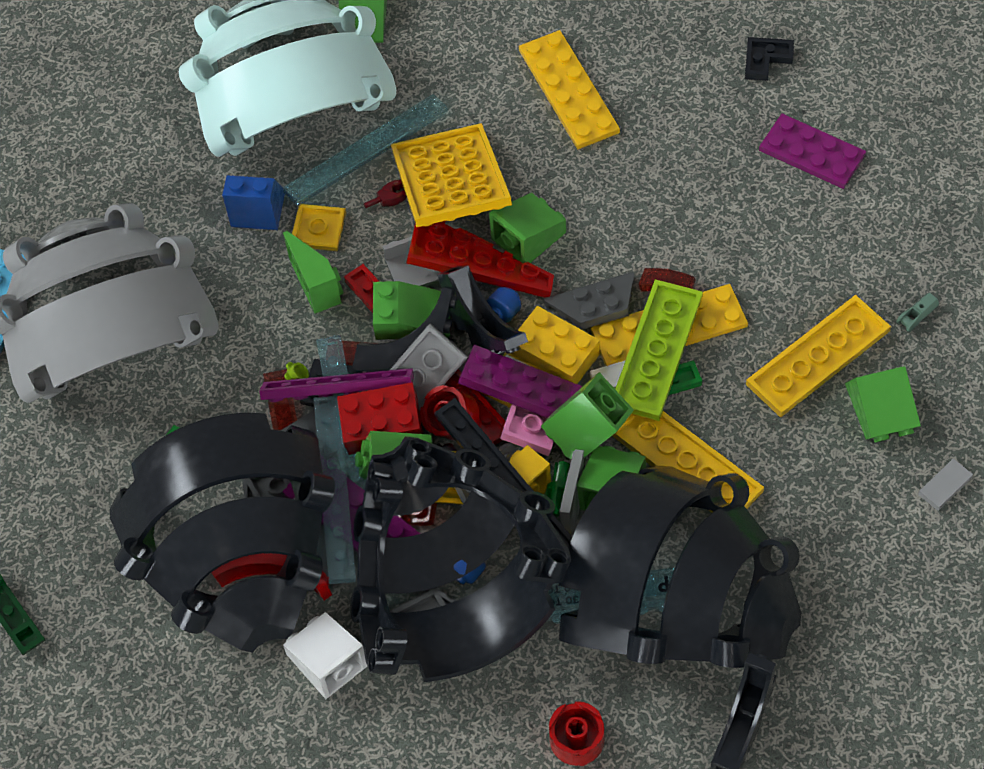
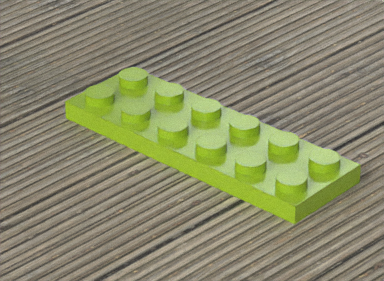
M655 279L615 388L634 410L631 414L657 421L660 420L703 297L702 291Z

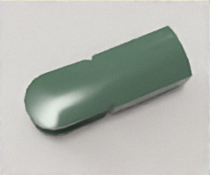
M927 293L912 307L903 312L898 317L896 323L899 325L903 324L906 327V331L911 332L939 306L938 299L931 293ZM913 315L915 319L912 320L909 316Z

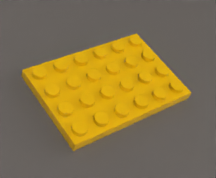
M482 123L391 144L392 153L416 227L430 226L442 221H452L459 217L478 215L481 212L494 209L499 210L512 205L511 196Z

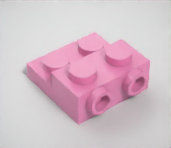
M511 404L500 439L521 447L528 445L534 451L549 456L554 442L541 427L546 421V417Z

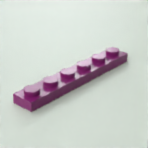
M413 368L263 382L259 393L261 400H268L269 402H278L293 397L295 400H302L312 395L325 398L332 396L334 393L347 395L358 393V391L410 383L414 380Z

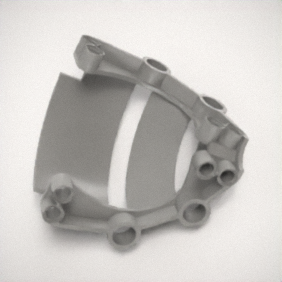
M128 203L110 206L106 210L104 218H83L62 223L45 234L38 242L30 237H22L6 247L3 251V261L13 275L7 294L0 296V334L3 336L12 383L20 399L26 403H31L40 397L50 399L66 390L69 381L103 366L169 344H174L179 348L198 345L203 337L215 335L219 328L215 310L191 268L195 259V249L191 240L183 235L159 238L143 228L144 217L141 209L135 204ZM150 255L158 266L87 287L44 305L28 314L26 299L80 274L113 263ZM2 309L6 312L8 318L4 315Z

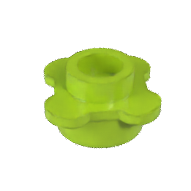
M288 362L286 364L287 373L284 375L286 380L309 377L308 369L302 363Z

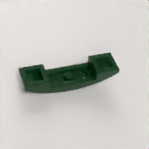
M0 574V623L21 654L25 655L46 640Z

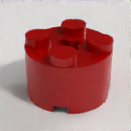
M442 385L433 388L427 393L424 398L426 399L424 405L420 409V418L424 428L430 433L455 441L436 419L434 412L456 398L479 426V407L474 397L468 392Z
M581 701L558 707L549 721V739L553 753L558 759L569 765L585 766L595 760L602 752L605 742L604 722L599 711L592 705Z

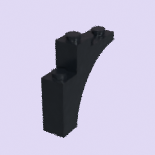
M456 266L437 274L441 288L444 286L456 288L455 294L458 295L455 310L451 309L450 314L455 329L466 330V333H468L472 348L474 345H477L497 354L505 351L506 354L520 350V345L528 342L525 332L510 327L493 311L478 288L469 266Z
M442 287L438 302L429 317L409 335L387 343L361 342L357 344L352 369L364 372L389 371L430 323L444 336L445 333L449 334L452 326V319H449L451 309L455 310L458 295L455 294L456 288Z
M749 653L745 661L742 679L730 716L711 761L710 769H742L760 728L762 715L776 683L777 676L774 675L776 663L772 662L769 657L762 654L754 655Z

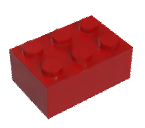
M413 382L337 396L343 443L348 455L356 454L357 451H360L362 441L366 440L370 431L423 434L418 398Z

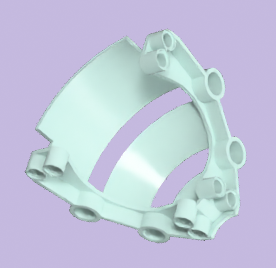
M243 0L227 12L220 6H210L197 15L194 20L195 29L203 39L199 54L193 56L179 67L181 82L189 91L195 93L206 143L210 151L218 157L228 152L231 155L237 156L254 145L253 136L282 123L320 110L351 103L356 111H374L379 107L380 101L393 100L397 91L393 75L371 37L376 26V19L372 10L366 6H347L341 10L326 0ZM356 15L358 16L359 25L357 29L355 28ZM322 23H332L339 32L288 43L254 55L218 72L217 60L241 47L244 49L249 48L259 40L272 35H290L296 28Z

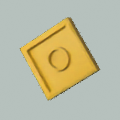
M299 204L292 234L313 249L338 251L346 208Z

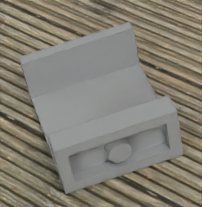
M412 236L399 241H392L383 246L384 258L394 281L442 291L437 276L441 272L406 263Z

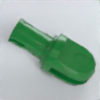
M564 461L555 462L552 482L546 485L545 495L555 504L553 512L555 517L560 516L559 511L570 464Z

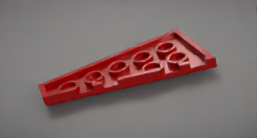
M446 221L416 227L415 224L406 261L407 264L444 272L456 266H469L476 281L511 288L540 297H550L554 279L553 274L530 262L522 263L513 258L514 254L508 251L502 253L493 248L494 244L462 228L455 229L445 224Z

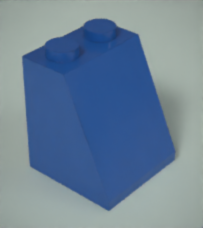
M227 175L222 196L231 227L278 230L285 189L274 178Z

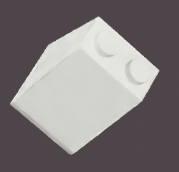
M326 612L321 616L312 618L308 622L307 627L299 633H293L288 637L286 643L283 644L286 655L325 699L367 667L363 645Z

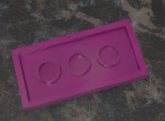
M783 113L759 146V151L842 189L845 188L866 156L865 150Z

